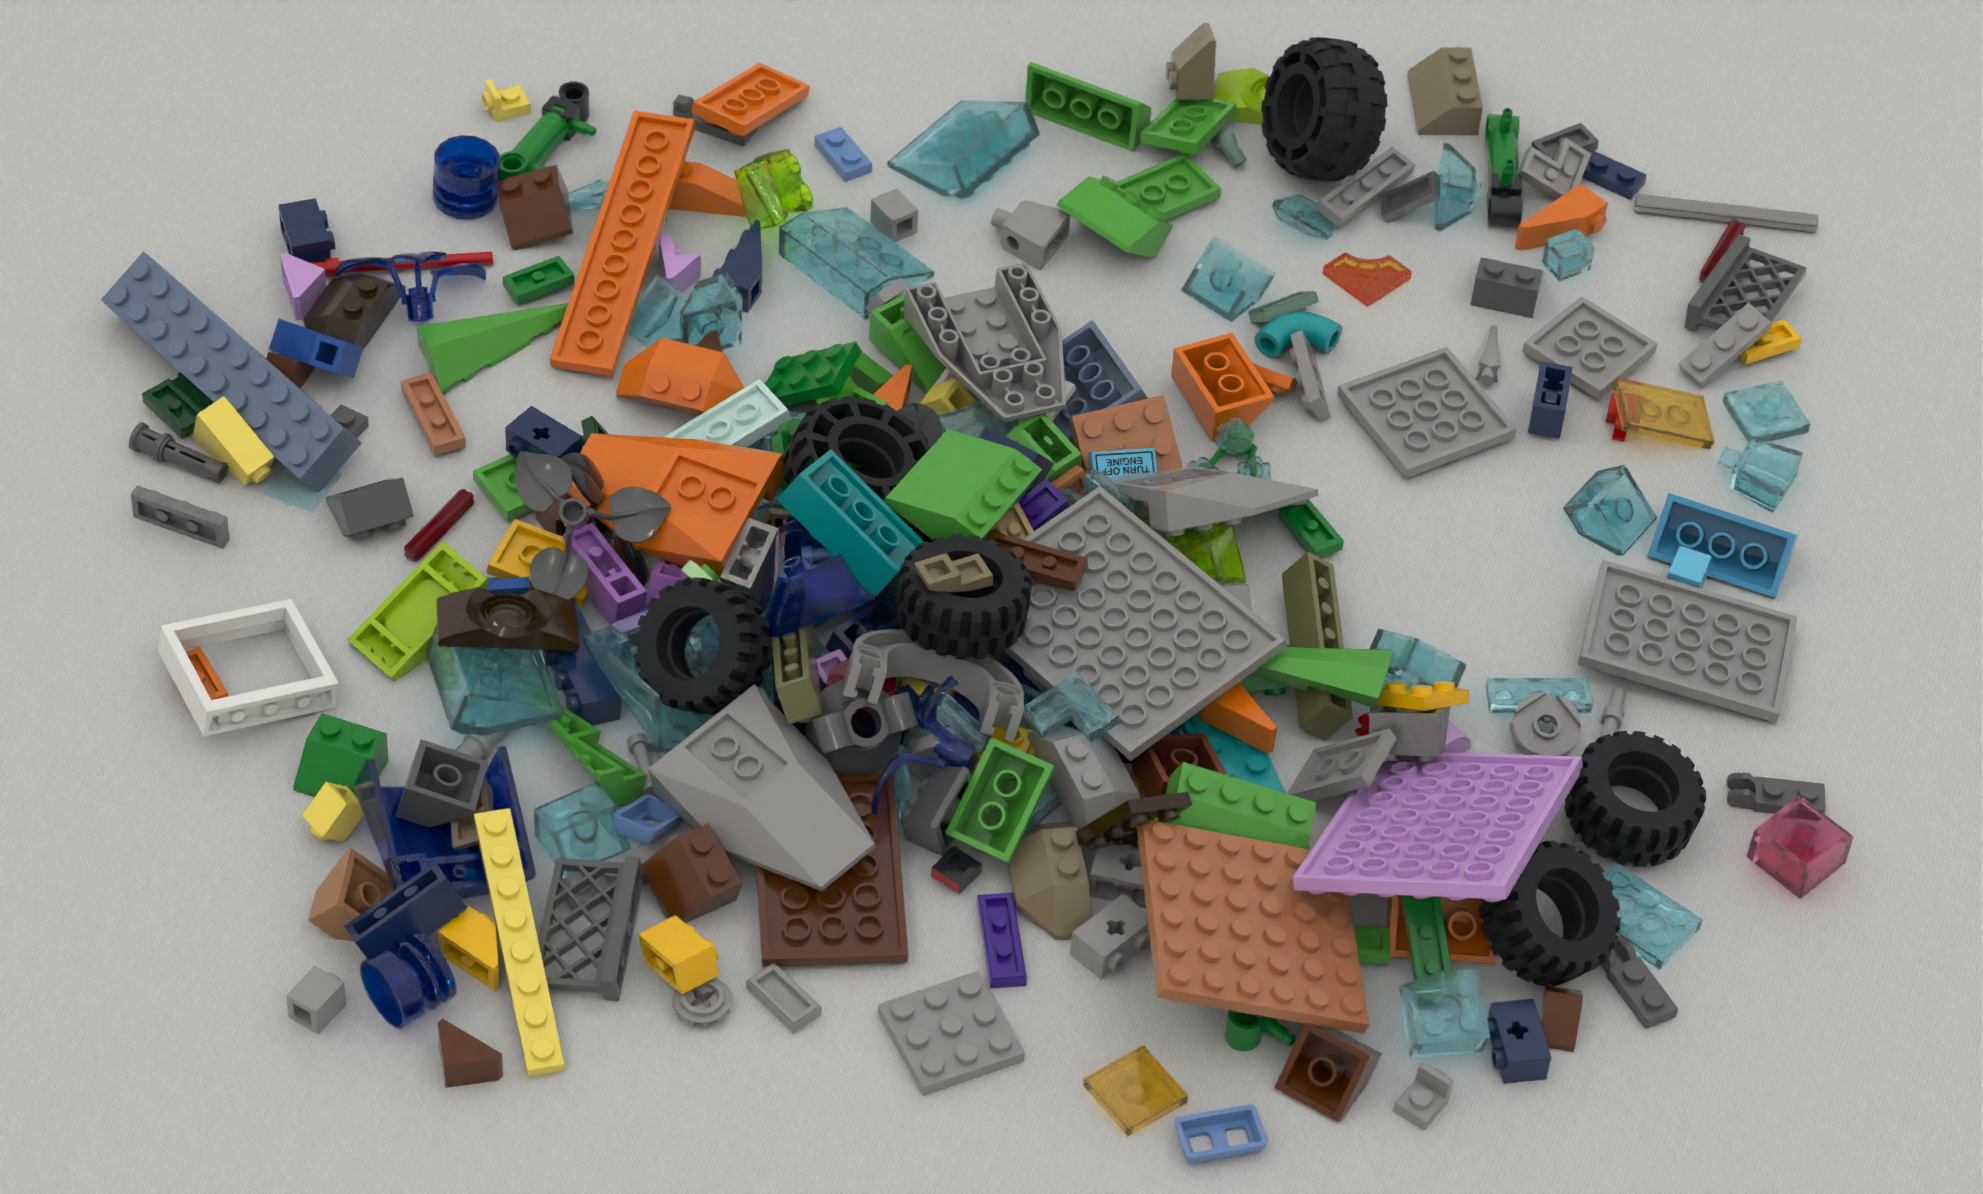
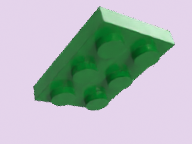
M855 341L842 345L835 344L830 348L817 351L810 350L804 354L792 357L784 356L775 363L770 377L764 384L784 406L837 395L843 388L862 350Z

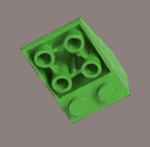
M904 294L870 312L869 340L900 369L905 364L912 365L911 380L927 394L946 367L936 358L903 316Z
M1046 414L1031 416L1015 426L1005 436L1039 453L1054 463L1046 476L1050 482L1075 465L1082 468V454Z

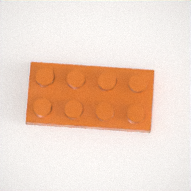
M757 63L694 101L691 113L703 118L705 122L717 124L727 129L733 135L743 137L808 97L810 85L762 63Z

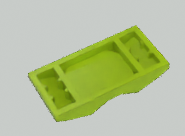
M1255 68L1218 73L1214 99L1236 103L1237 114L1230 121L1261 125L1263 123L1261 106L1266 91L1264 88L1269 76Z
M442 541L347 638V641L391 680L395 681L424 662L438 641L437 598L476 587L486 590L490 581Z

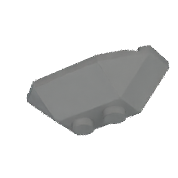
M1060 724L1028 734L1027 737L1038 758L1055 766L1050 781L1078 830L1125 801L1138 799L1140 793L1115 747L1100 734ZM1114 840V841H1115L1114 844L1120 842V840ZM1093 844L1085 845L1088 852L1097 849L1094 848Z

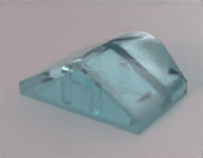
M1301 194L1274 200L1272 207L1278 220L1317 238L1327 240L1333 235V223L1315 209L1316 202Z
M658 275L640 296L628 334L646 347H649L660 338L680 342L686 337L691 328L690 298Z

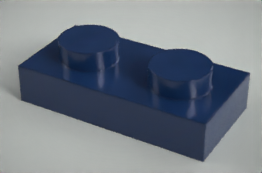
M1593 150L1582 178L1632 200L1645 184L1647 174Z

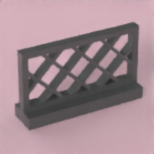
M1739 234L1688 303L1684 328L1696 332L1703 325L1718 330L1734 316L1732 311L1741 310L1748 303L1753 307L1766 306L1768 311L1761 312V314L1772 323L1806 275L1807 267L1749 247L1751 238ZM1752 259L1763 263L1764 266L1752 268L1749 262ZM1787 272L1794 276L1781 278L1778 273ZM1770 274L1773 280L1760 282L1757 276ZM1749 278L1752 283L1739 285L1737 279ZM1778 288L1781 293L1768 296L1765 290ZM1758 292L1760 297L1747 299L1745 293ZM1737 295L1740 300L1727 303L1724 297ZM1724 313L1727 318L1717 319L1711 317V315Z
M625 856L624 863L556 858L538 942L543 966L546 967L556 960L564 971L553 978L546 977L548 989L603 993L605 1000L619 1001L645 877L640 857ZM564 870L579 871L583 878L569 887L562 881ZM605 873L618 874L616 882L604 890L595 881ZM590 884L598 894L582 904L574 894ZM569 898L577 908L563 918H560L555 912L556 906ZM605 901L610 907V913L597 921L590 914L589 910ZM584 915L592 925L575 935L567 925ZM562 929L570 940L554 950L548 943L549 937ZM598 932L604 938V942L590 952L582 942ZM577 946L585 956L571 966H568L561 956ZM592 963L598 970L596 980H580L575 973Z

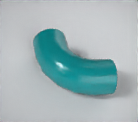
M1291 312L1279 315L1264 325L1255 335L1254 341L1262 354L1269 358H1277L1290 345H1293L1290 335L1302 330L1311 346L1325 353H1330L1341 337L1342 325L1312 312Z

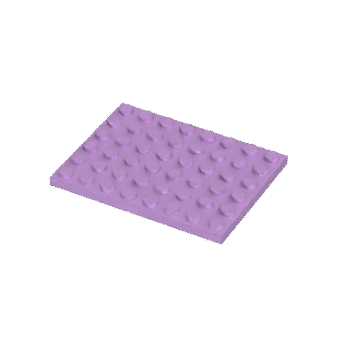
M1443 752L1439 757H1435V761L1431 762L1414 761V756H1400V760L1385 761L1376 773V780L1371 786L1364 790H1353L1346 798L1292 877L1294 890L1308 891L1311 894L1342 892L1347 896L1368 893L1377 894L1380 897L1412 895L1417 899L1437 896L1448 897L1450 900H1463L1465 898H1482L1488 902L1506 900L1578 779L1583 768L1582 756Z

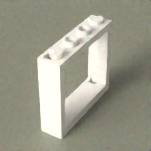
M292 599L160 626L158 652L203 737L332 709L336 706L339 682ZM284 629L311 679L211 700L185 650Z

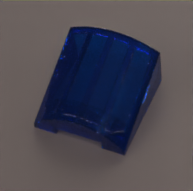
M500 746L486 770L483 782H487L492 786L493 811L510 808L525 881L527 882L535 878L536 870L506 746ZM367 759L353 787L393 890H396L436 862L462 899L489 894L479 844L455 851L452 846L451 822L429 828L395 817L404 786H381L375 759Z

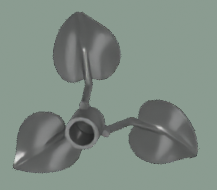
M521 451L518 455L515 467V481L522 501L526 506L538 512L547 511L556 502L560 505V518L567 527L564 553L558 548L549 547L538 552L533 558L530 565V579L534 589L558 595L567 600H571L581 591L588 577L587 562L579 555H570L573 531L583 528L587 524L589 517L593 516L608 521L614 520L613 528L618 537L627 542L639 543L648 540L658 531L671 510L670 504L662 496L641 487H626L612 494L609 499V506L613 514L595 511L593 508L587 509L585 503L578 498H568L566 500L560 498L570 491L573 482L572 472L562 459L549 454H536Z

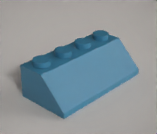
M1668 493L1647 556L1672 564L1679 546H1683L1712 556L1707 576L1775 598L1799 535Z

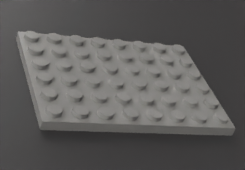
M1100 486L1023 539L1088 558V568L1076 591L1031 579L1032 590L1025 630L1016 643L1008 649L1004 648V652L1130 761L1286 648V639Z

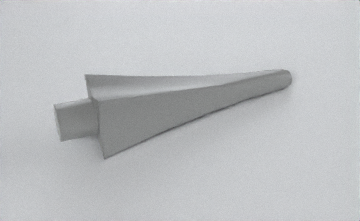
M1495 325L1490 327L1488 341L1478 362L1480 367L1475 378L1476 380L1481 379L1484 385H1491L1493 381L1498 382L1497 371L1501 367L1497 346L1498 328Z

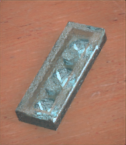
M1487 678L1485 688L1489 713H1515L1520 702L1535 693H1546L1545 695L1554 697L1559 695L1569 700L1575 706L1578 713L1592 712L1593 699L1589 678Z

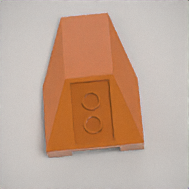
M591 433L580 452L592 460L604 481V487L601 491L605 497L603 502L595 508V511L613 514L609 506V499L616 491L626 487H641L651 490L662 496L670 504L671 510L651 538L639 543L627 542L636 550L682 567L690 559L700 568L705 563L719 577L727 564L747 519L753 516L762 498L772 502L784 480L782 453L698 439ZM572 482V487L567 494L571 498L582 500L586 508H588L590 503L584 498L574 482ZM598 518L602 523H604L607 527L614 531V520L608 521Z

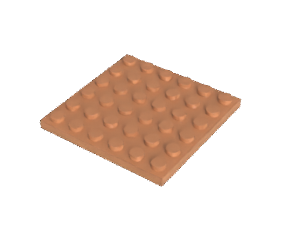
M1153 820L1137 827L1157 998L1364 1034L1369 1026V1019L1349 896L1344 895L1342 892L1311 894L1308 891L1294 890L1292 877L1311 851L1310 849Z

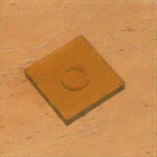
M1144 1045L1084 1078L1083 1086L1127 1136L1181 1107L1188 1100V1094Z

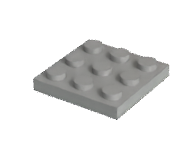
M1581 296L1525 341L1522 352L1539 363L1542 361L1573 367L1570 382L1599 400L1656 353L1658 343Z
M979 971L878 1004V1015L922 1096L1024 1062L1025 1052Z

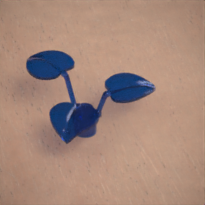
M424 251L418 254H397L392 256V259L382 257L347 259L339 263L335 270V277L344 271L366 265L387 267L400 293L402 305H407L408 321L418 322L434 319L432 302H436L435 293L440 277L446 275H471L485 280L486 269L481 264L464 263L432 270L430 275L433 278L430 292L428 293V287H422L420 263L425 264L427 261L444 260L447 258V253ZM414 262L416 287L408 289L409 295L406 294L393 263Z
M949 675L939 686L936 693L934 685L929 682L914 707L920 728L922 730L926 728L939 738L933 750L938 757L931 758L908 753L896 754L881 773L875 785L871 801V812L875 816H877V804L881 789L891 774L905 761L932 764L942 769L945 763L951 767H966L976 747L951 734L937 721L938 706L947 691L959 684L953 676ZM909 730L904 731L903 734L907 736Z

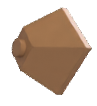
M350 848L346 850L316 890L308 921L334 939L354 941L344 926L403 884Z

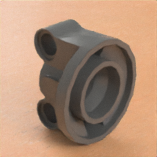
M840 680L820 692L822 715L816 716L813 720L805 723L806 739L830 763L836 774H872L885 767L897 753L903 732L919 726L909 692L890 696L882 689L878 703L873 704L867 702L870 693L868 690L855 687L858 690L855 698L844 696V680ZM857 709L866 710L875 721V732L871 738L859 737L851 727V718Z

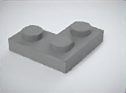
M1567 138L1560 142L1554 160L1531 146L1525 151L1516 175H1522L1523 180L1557 200L1580 184L1591 153Z

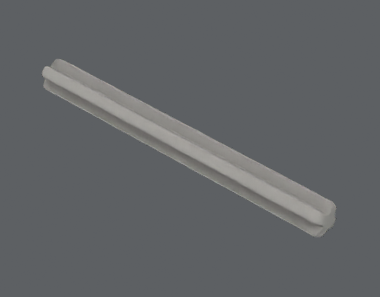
M1637 194L1634 201V210L1640 213L1727 223L1736 219L1738 222H1744L1745 225L1816 232L1818 227V215L1811 213Z

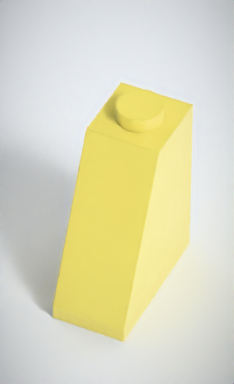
M225 396L197 414L192 438L215 460L227 463L228 472L244 487L252 481L259 483L269 476L272 472L271 467L274 456Z

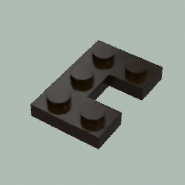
M1189 791L1127 800L1076 831L1078 844H1093L1094 848H1103L1114 844V840L1123 839L1124 844L1138 842V826L1147 824L1150 820L1155 821L1154 819L1156 818L1159 819V822L1164 823L1179 819L1180 812L1192 806Z

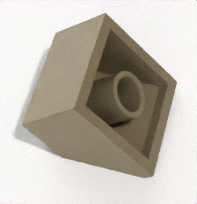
M1209 23L1201 24L1172 51L1171 62H1166V80H1169V89L1174 90L1177 100H1213L1216 39Z

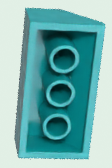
M831 449L802 471L777 499L785 507L786 511L795 517L810 532L811 536L819 541L834 556L835 560L844 566L859 581L860 585L874 597L899 576L901 564L904 563L905 557L924 542Z

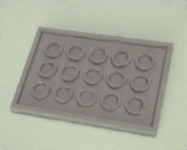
M1602 560L1578 665L1776 723L1781 711L1797 616Z

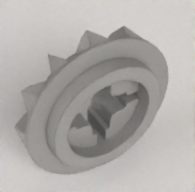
M713 978L684 994L679 993L675 989L672 998L673 1008L677 1012L678 1019L685 1018L690 1026L695 1022L702 1023L705 1028L709 1022L716 1021L720 1023L722 1017L725 1014H729L732 1000L729 988L717 978ZM696 998H699L701 1001L709 1000L708 1007L702 1004L696 1006Z

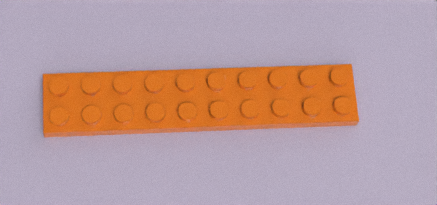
M634 110L549 359L551 367L614 377L696 128L694 119Z

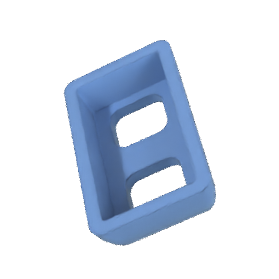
M646 794L613 814V825L617 834L648 846L677 828L684 818L661 799ZM645 820H653L660 824L655 826L653 824L645 822Z
M1252 1104L1181 1116L1174 1120L1182 1150L1189 1164L1260 1152L1268 1142L1257 1109ZM1243 1129L1246 1132L1249 1143L1230 1146L1225 1132ZM1202 1135L1208 1136L1213 1149L1194 1153L1189 1139Z

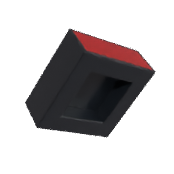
M953 846L932 866L931 876L960 894L981 874L982 863Z

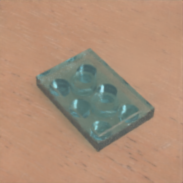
M1614 863L1603 874L1607 881L1611 880L1614 886L1612 891L1614 899H1618L1620 910L1617 912V917L1621 918L1620 931L1615 934L1618 935V938L1626 937L1629 943L1633 945L1636 955L1659 970L1701 928L1703 919L1619 864Z

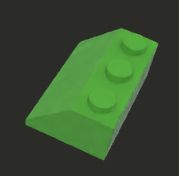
M1102 176L1101 179L1087 177L1058 201L1057 207L1127 253L1156 258L1173 228L1172 224L1164 220L1166 215L1151 206L1147 209L1140 204L1142 202L1140 197L1129 191H1126L1124 194L1117 189L1119 184L1106 176Z
M991 737L945 834L953 841L983 855L1010 863L1055 766Z

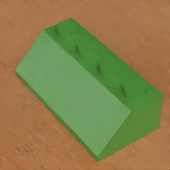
M1030 62L1028 64L1024 112L1132 152L1136 150L1141 143V131L1150 124L1151 107L1036 63Z

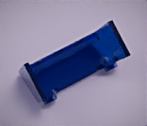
M791 515L783 520V524L779 528L764 575L763 617L768 619L770 630L767 632L771 637L785 635L865 604V599L843 554L822 562H813V565L809 559L802 558L801 546L811 545L812 549L825 547L815 540L810 532Z

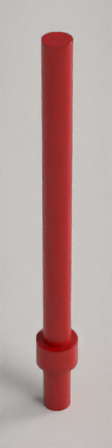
M493 252L340 261L337 257L326 258V261L309 263L324 268L327 277H340V273L493 264Z

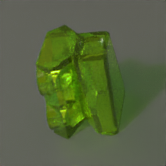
M789 149L766 153L734 170L750 227L755 220L760 221L761 229L776 227L787 218L788 214L807 212L814 207L811 190L800 176L801 168L799 162Z
M1219 522L1214 524L1212 529L1206 530L1202 535L1198 531L1190 529L1185 531L1183 535L1164 537L1167 542L1217 583H1246V576L1233 525H1224Z

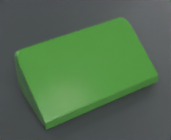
M861 352L849 374L857 385L872 395L893 376L863 352Z

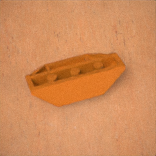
M660 338L624 364L616 396L699 416L745 387L725 353Z

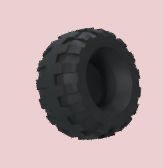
M1310 37L1309 41L1302 40L1298 44L1291 45L1284 51V56H1280L1272 67V74L1267 78L1264 88L1266 91L1261 106V112L1263 113V123L1261 125L1263 136L1266 137L1267 141L1266 147L1271 157H1275V162L1290 175L1298 176V178L1340 181L1348 176L1355 175L1357 170H1362L1369 163L1370 156L1375 154L1380 144L1379 139L1386 124L1385 111L1386 107H1388L1387 94L1384 89L1386 84L1382 71L1378 70L1377 67L1379 65L1372 55L1368 54L1366 50L1358 48L1357 44L1351 41Z

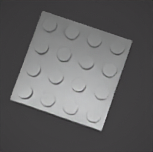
M1448 347L1338 386V397L1405 478L1514 439L1516 436L1517 428Z

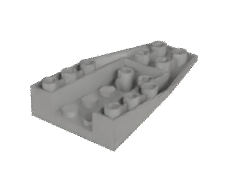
M1027 262L998 268L996 270L995 287L944 298L936 282L905 288L903 316L936 358L1003 422L1066 409L1062 330Z
M1200 467L1093 480L1094 490L1099 486L1102 487L1139 519L1150 521L1151 529L1164 531L1165 536L1185 534L1184 529L1192 527L1196 531L1209 530L1213 528V523L1221 522L1222 525L1239 524L1243 517L1276 510L1287 505H1302L1306 503V499L1318 496V489Z
M755 684L648 768L655 795L695 829L709 823L726 854L817 890L823 891L875 848L874 841L830 763L792 723L788 724L786 717Z

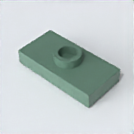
M1298 291L1253 308L1248 314L1251 323L1269 322L1279 315L1295 312L1316 304L1319 300L1317 293L1314 291Z

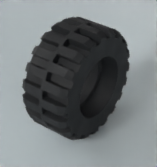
M952 534L950 538H944L943 536L935 537L931 540V543L925 541L918 545L916 549H913L905 557L904 563L901 564L895 604L897 620L901 628L905 630L906 635L913 642L917 640L921 648L927 651L932 649L939 656L946 657L951 655L956 656V659L966 660V657H974L975 660L984 659L987 654L995 656L1003 652L1004 648L1008 649L1016 643L1025 630L1032 581L1026 566L1020 558L1015 559V554L1007 547L1002 549L999 543L995 541H983L981 537L971 535V538L962 537V534ZM947 553L951 561L979 554L993 574V585L964 592L928 590L915 570L914 563Z
M694 577L692 580L685 578L676 581L674 587L669 585L664 587L658 593L660 598H652L646 605L648 612L645 616L641 615L637 625L641 626L639 635H634L633 645H636L638 653L634 654L635 665L640 666L642 669L638 672L642 684L650 685L648 692L655 699H660L662 704L670 708L696 714L716 715L754 684L757 687L761 686L765 679L762 676L764 668L769 669L771 658H767L768 649L773 648L772 638L767 637L766 632L770 630V625L767 618L760 616L763 613L762 607L757 601L751 600V595L746 591L735 588L733 585L706 578ZM711 615L719 627L721 636L720 651L714 665L704 675L695 678L686 663V641L692 628L701 619Z
M1627 731L1614 732L1613 736L1606 734L1597 738L1596 742L1590 743L1581 755L1583 768L1565 799L1564 809L1567 818L1571 819L1569 824L1575 834L1580 833L1582 836L1581 841L1588 848L1591 846L1595 848L1597 855L1606 859L1608 856L1615 859V863L1620 865L1633 863V867H1646L1648 863L1651 866L1663 864L1666 859H1674L1680 854L1682 849H1685L1701 820L1706 801V790L1702 786L1704 783L1699 771L1693 770L1695 765L1688 756L1683 757L1680 754L1681 749L1674 744L1670 746L1664 743V738L1656 735L1653 738L1648 737L1646 732L1634 731L1633 734H1628ZM1624 786L1635 789L1651 799L1659 811H1642L1633 808L1618 798L1611 787Z
M1556 841L1539 843L1506 900L1488 902L1480 898L1483 901V904L1479 906V918L1484 920L1482 931L1484 937H1488L1492 944L1489 948L1495 956L1499 955L1502 958L1501 964L1506 969L1517 971V977L1527 982L1532 980V983L1540 986H1547L1549 984L1553 986L1561 985L1598 968V965L1604 963L1610 957L1611 950L1615 949L1618 941V935L1615 933L1620 931L1621 918L1617 917L1620 905L1618 899H1614L1612 893L1614 886L1611 880L1607 881L1603 876L1605 871L1598 863L1593 864L1590 861V855L1582 850L1576 852L1575 846L1564 842L1560 844ZM1537 889L1545 893L1558 908L1563 922V938L1551 931L1543 921L1537 906Z

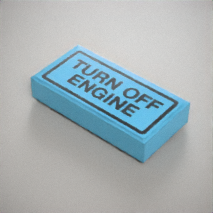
M1155 448L1088 453L1092 486H1094L1093 480L1158 472Z

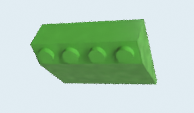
M947 429L886 496L884 502L931 539L939 536L950 538L952 534H962V537L971 538V535L979 536L981 540L985 541L991 531L996 529L1027 493L1042 469L1014 448Z
M1182 762L1169 776L1166 795L1189 791L1192 806L1180 812L1179 819L1167 823L1304 849L1307 848L1316 802Z

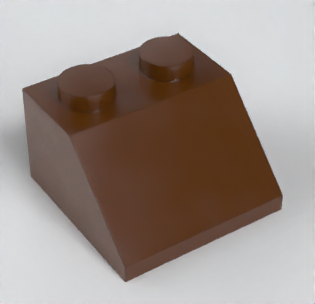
M557 164L496 181L499 205L513 250L573 234L568 189Z
M709 823L676 837L642 864L645 879L667 919L676 915L684 923L736 901L743 884Z
M1304 1024L1274 1088L1337 1122H1341L1367 1086L1382 1053L1337 1029Z

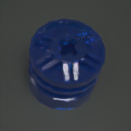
M468 135L451 137L439 144L434 154L432 200L440 211L457 219L471 220L483 217L494 209L498 199L496 181L499 180L500 154L496 147L485 139Z
M413 931L404 940L396 941L392 946V952L381 950L362 961L360 965V976L371 1002L387 1023L396 1029H403L421 1018L425 1013L424 1007L434 1010L439 1007L441 1002H448L457 994L454 975L446 958L430 937L421 931Z

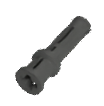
M143 422L136 425L130 435L129 448L135 452L141 450L148 453L157 462H166L168 460L189 471L209 478L218 484L227 475V463L220 462L176 443L171 434L155 432L149 429V426Z

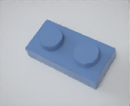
M842 127L815 136L814 146L845 182L872 172V162Z

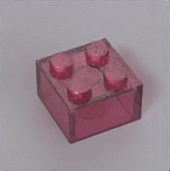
M1799 795L1754 830L1746 857L1801 899L1846 863L1854 836Z

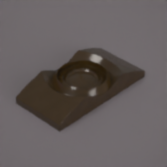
M476 587L453 592L436 600L438 647L579 651L576 605L574 602L561 596L538 589L521 595H495Z

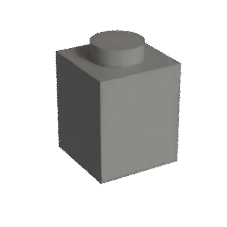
M896 188L871 199L870 223L893 244L917 233L918 209Z
M313 966L286 995L289 1018L317 1034L346 1005L344 982L334 973H326L316 966Z

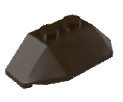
M366 274L332 278L303 318L304 327L362 346L364 350L406 291V286Z

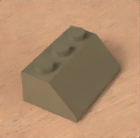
M1442 47L1408 70L1407 75L1418 135H1478L1483 106L1471 48Z

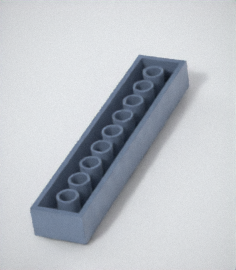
M144 251L101 299L106 306L213 402L225 396L272 455L317 493L323 489L362 444L353 434Z

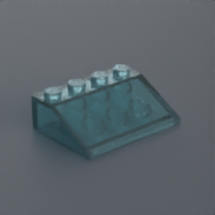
M961 100L892 157L887 164L890 169L942 196L965 199L975 193V189L982 183L992 179L993 174L1001 167L1008 165L1016 154L1027 149L1030 146V142L1039 136L1040 132L1028 102Z
M848 207L802 212L779 227V255L865 320L870 318V314L865 307L875 294L899 278L903 280L907 287L917 286L934 276L932 269Z
M436 623L425 653L452 731L462 735L476 734L486 736L562 718L564 712L541 650L438 647Z

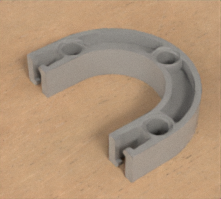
M887 629L871 631L861 635L855 641L844 675V696L855 698L858 690L855 689L857 687L870 692L867 702L877 704L884 680L887 678L913 677L932 681L962 694L977 707L980 715V733L993 735L995 727H992V725L1004 727L1006 729L1004 739L1014 742L1024 712L1023 688L1018 679L994 659L986 656L984 659L975 660L974 657H966V660L956 659V656H939L932 649L927 651L921 648L917 640L913 642L906 635L905 630Z

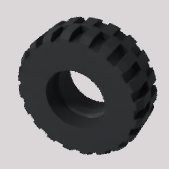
M852 396L843 397L840 400L833 398L814 406L802 418L784 452L783 473L785 482L790 485L802 471L831 449L884 501L886 496L931 447H929L924 433L918 431L909 418L896 413L894 408L888 405L877 404L875 400L867 398L863 400ZM846 461L853 462L864 467L865 469L870 471L876 478L858 472L853 467H851ZM895 512L910 528L915 527L905 518H903L901 515Z

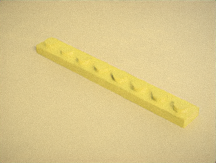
M510 808L474 814L476 833L527 1077L564 1071V1059Z

